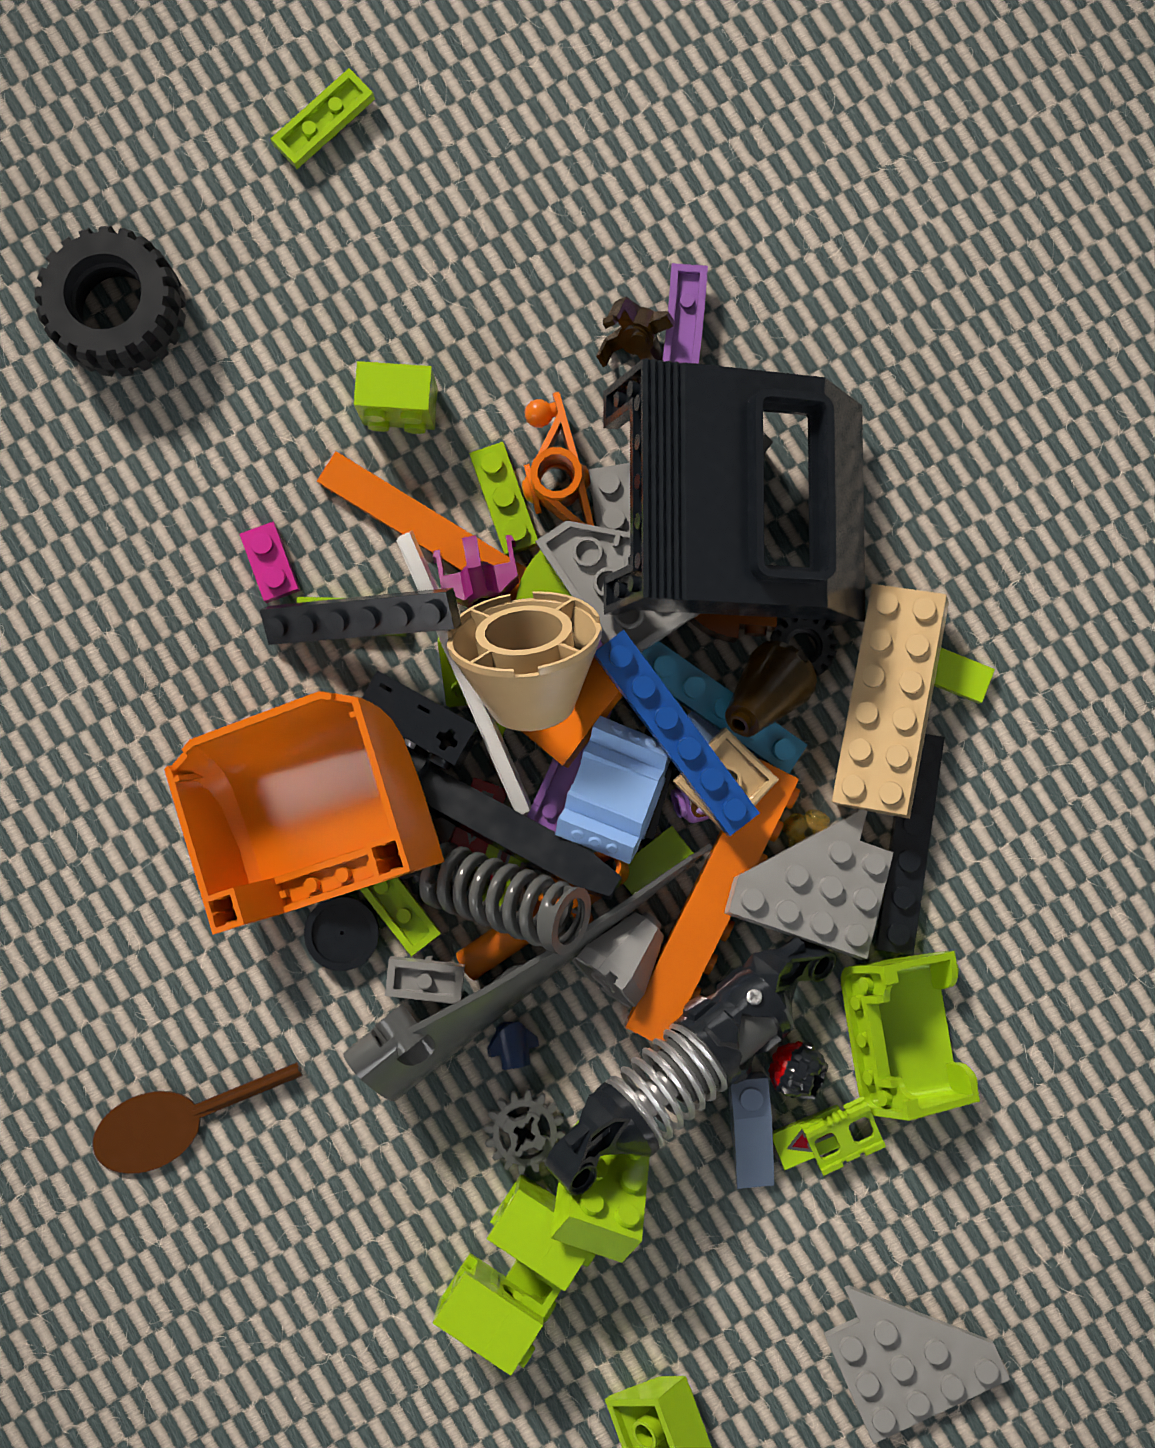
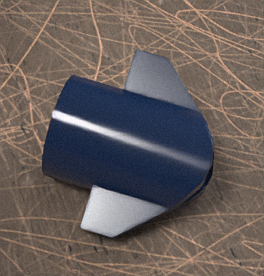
M503 1021L498 1024L496 1032L487 1046L488 1057L500 1056L502 1070L528 1066L531 1064L529 1049L539 1046L538 1037L520 1022Z

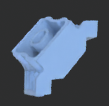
M599 716L592 727L590 742L583 751L581 764L574 783L567 793L565 808L558 818L555 835L630 864L638 850L641 839L644 840L666 780L665 774L670 758L655 738Z

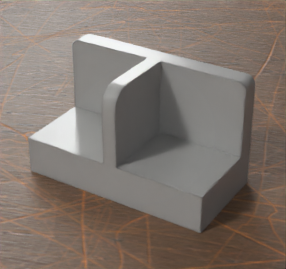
M390 956L385 996L454 1004L462 1000L464 995L465 964L433 961V956H427L425 960Z

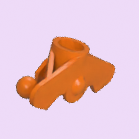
M552 393L553 403H548L543 399H535L526 406L524 411L525 419L531 426L543 428L551 422L553 417L556 418L537 456L534 458L531 468L530 464L524 465L526 477L522 481L523 494L527 501L533 503L535 514L542 513L541 504L563 522L567 520L594 526L587 489L591 484L589 470L579 461L560 393ZM560 432L566 449L553 447ZM559 468L569 474L572 483L561 491L546 489L541 484L543 475L551 469ZM577 499H579L584 522L566 508Z

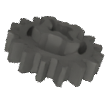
M527 1089L524 1097L519 1098L518 1093L513 1090L511 1091L510 1102H507L502 1097L498 1099L497 1103L500 1111L490 1109L488 1116L495 1122L485 1124L484 1126L485 1132L493 1134L492 1137L486 1140L485 1144L486 1147L496 1146L497 1149L492 1158L496 1161L504 1157L506 1159L505 1170H509L514 1163L518 1165L519 1174L524 1173L526 1165H531L535 1173L539 1172V1162L542 1160L546 1162L547 1156L557 1143L556 1139H562L566 1135V1131L557 1129V1126L564 1123V1116L553 1115L557 1109V1104L553 1102L548 1106L545 1105V1093L542 1092L537 1099L532 1098L531 1089ZM518 1107H529L527 1112L518 1115L510 1112ZM542 1114L549 1123L550 1135L547 1134V1131L541 1129L539 1120ZM533 1117L531 1123V1133L533 1136L527 1134L524 1139L522 1138L520 1144L517 1145L519 1139V1129L517 1127L523 1128ZM500 1128L509 1134L511 1141L509 1148L505 1146L501 1139ZM534 1147L540 1150L532 1155H522L523 1151Z

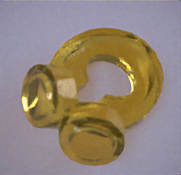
M814 809L808 810L805 815L800 813L790 815L784 821L782 828L783 832L788 836V847L790 848L805 840L804 831L807 827L812 828L813 835L827 828L830 818L822 811Z

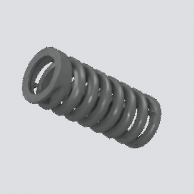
M453 842L440 844L443 857L447 856L444 860L445 862L441 865L437 881L433 880L437 865L422 869L419 890L423 902L428 906L443 909L449 914L459 915L465 920L475 921L484 927H492L499 933L509 934L515 939L526 940L531 945L543 946L552 953L566 955L572 952L583 938L587 929L591 913V898L588 891L582 887H571L565 881L555 883L550 876L541 875L538 877L533 870H521L518 865L511 863L505 865L499 858L489 859L484 853H473L469 848L459 847ZM478 866V870L474 875L475 867ZM494 871V877L489 885L486 899L482 902V897L487 890L491 874ZM510 878V884L505 893L503 904L499 907V901L504 893L506 882ZM471 883L470 892L466 897V891ZM527 883V890L521 902V907L516 912V906L521 897L522 889ZM435 886H437V895L434 890ZM543 891V899L539 910L533 918V911L539 894ZM577 898L578 907L572 909L573 900ZM572 911V913L576 914L574 922L570 929L561 938H558V935L568 922Z

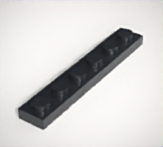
M454 588L272 605L260 609L268 645L451 630L462 625Z
M925 734L910 819L893 816L889 851L894 853L880 906L874 947L877 950L914 956L945 740L943 736Z

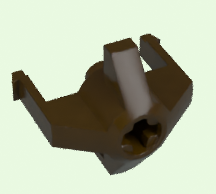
M627 296L615 301L608 316L603 318V326L607 329L616 325L618 321L621 327L603 340L596 355L602 367L607 366L613 352L622 348L632 355H638L640 360L646 358L649 360H662L663 356L657 334L674 326L675 322L669 311H653L649 308L641 307Z

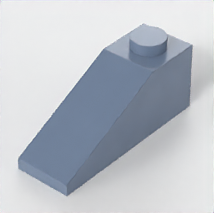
M763 1071L751 1072L744 1081L732 1084L727 1088L737 1189L774 1185L772 1113L768 1077Z

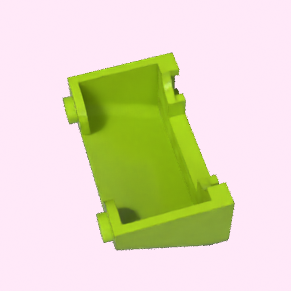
M940 951L861 963L845 967L841 973V989L859 1097L863 1096L869 1104L873 1116L910 1121L980 1102L978 1080L975 1073L966 1064L954 1062L942 995V989L953 987L958 979L959 968L956 962L955 951Z

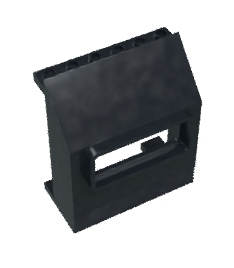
M648 358L642 359L603 391V428L619 429L630 421V564L604 577V615H620L630 610L816 619L825 620L824 624L826 626H838L852 621L865 622L863 415L860 403L825 377L687 362L679 363L678 361H657L656 359L649 360ZM763 412L804 415L808 418L809 567L765 564Z

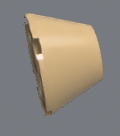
M537 591L533 592V598L511 600L510 594L491 598L472 606L460 614L462 625L447 631L448 652L497 723L512 730L536 731L553 727L571 715L602 635L599 614L591 605L573 596Z

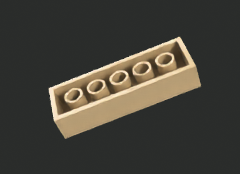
M872 584L832 796V802L835 805L910 819L949 606L947 594Z

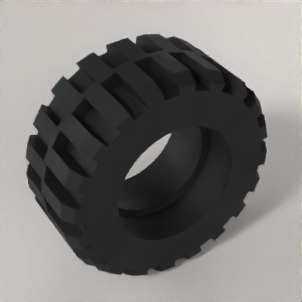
M100 226L98 228L99 232L96 233L87 228L79 231L80 237L74 240L70 236L60 242L63 247L57 253L52 250L45 258L49 265L47 268L41 267L37 279L42 283V286L35 288L34 300L40 305L36 309L39 321L45 326L44 331L49 338L72 361H76L82 368L90 372L96 369L101 375L110 377L114 375L115 370L122 377L133 375V369L140 367L144 372L153 367L151 361L156 357L163 360L169 354L166 347L170 343L176 345L181 336L176 329L177 326L183 327L186 319V314L181 309L186 306L185 294L180 288L182 284L159 249H156L145 237H137L133 231L125 228H120L118 233L115 232L112 226ZM119 276L134 278L140 282V302L134 314L127 321L109 329H94L85 325L83 320L84 303L90 291L97 284L106 279Z

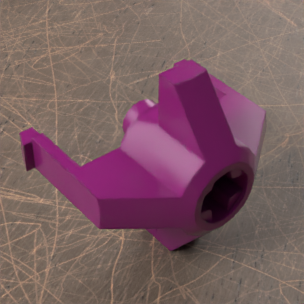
M476 535L462 538L467 565L459 573L445 575L440 549L435 550L433 553L434 563H437L441 589L454 588L457 604L471 608L491 598L507 595L519 583L513 547H516V543L511 535L506 536L510 562L492 565L481 561Z

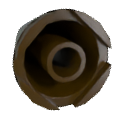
M766 641L753 650L725 712L726 722L733 732L744 737L754 736L810 699L816 690L817 677L809 660L804 662L797 655L799 652L797 648L781 641Z

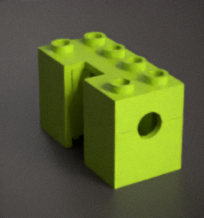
M523 1174L519 1175L490 1220L494 1227L486 1238L516 1259L507 1275L504 1276L469 1253L441 1296L433 1319L434 1325L510 1376L518 1365L524 1368L535 1350V1346L532 1344L543 1324L554 1311L557 1304L555 1300L561 1290L566 1291L581 1265L587 1268L596 1256L595 1253L550 1238L556 1196Z

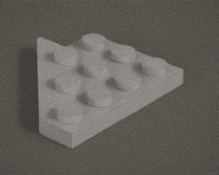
M859 810L734 877L724 914L792 937H797L798 939L860 960H865L868 958L894 852L860 841L867 811Z

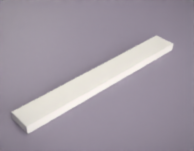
M413 530L397 537L396 541L418 591L438 589ZM448 630L436 631L513 809L521 814L530 811L531 802L495 719L450 656L447 649Z

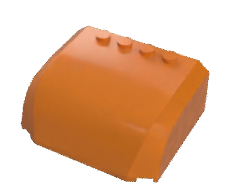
M325 691L312 693L190 739L181 749L183 753L177 760L164 769L213 935L445 862L420 780L402 734L393 720L380 707L361 697Z

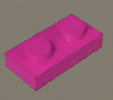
M274 521L239 534L265 603L300 591Z

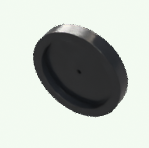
M337 896L325 900L312 910L306 920L304 928L306 948L311 957L327 969L334 971L355 969L372 956L378 945L380 934L378 920L372 909L357 898Z

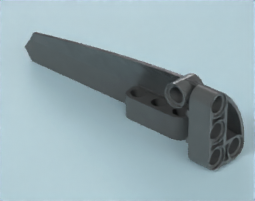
M708 844L695 854L688 856L631 897L589 923L583 938L572 952L566 955H558L547 950L526 963H515L482 989L418 1023L406 1007L401 1004L343 1053L347 1064L376 1093L390 1101H397L572 961L586 945L617 925L713 847Z

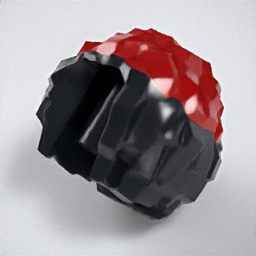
M797 1041L778 1047L772 1055L773 1062L768 1070L771 1083L776 1091L781 1092L786 1097L814 1100L817 1096V1091L825 1081V1072L828 1071V1064L825 1062L824 1056L815 1049L811 1042Z

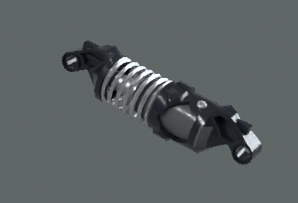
M794 937L779 949H768L753 953L743 966H738L717 984L715 993L707 997L699 995L685 1004L683 1015L673 1022L669 1029L663 1031L664 1041L655 1038L653 1040L654 1050L650 1048L642 1049L644 1060L639 1057H633L631 1059L633 1070L622 1066L620 1071L622 1079L617 1076H611L594 1093L589 1095L582 1110L579 1123L554 1145L545 1162L547 1170L572 1195L577 1196L587 1191L595 1182L598 1174L596 1167L600 1156L615 1154L653 1156L663 1146V1139H671L673 1137V1129L681 1130L684 1128V1119L692 1120L695 1118V1110L702 1111L705 1109V1100L713 1101L716 1099V1091L723 1092L732 1084L744 1081L752 1071L754 1056L769 1051L794 1029L792 1001L797 983L809 980L820 982L826 979L835 967V954L827 948ZM642 1069L649 1075L650 1079L647 1078ZM699 1098L700 1103H694ZM677 1100L687 1106L688 1113L681 1110ZM665 1108L676 1115L677 1123L670 1120ZM653 1117L665 1125L667 1132L659 1129Z

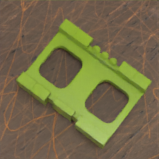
M863 1096L842 1105L845 1111L838 1110L837 1114L833 1112L831 1117L829 1115L825 1116V1120L818 1116L800 1125L823 1176L844 1167L842 1162L852 1161L860 1157L861 1153L868 1156L886 1147L871 1113L870 1106ZM861 1118H868L873 1129L872 1135L860 1141H854L849 1125ZM833 1133L839 1144L838 1151L826 1157H820L815 1141L822 1136Z

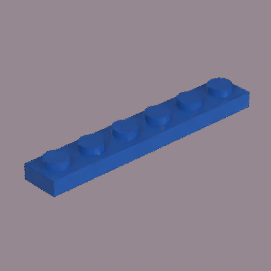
M622 630L599 647L595 652V659L725 834L731 836L760 814L625 630Z

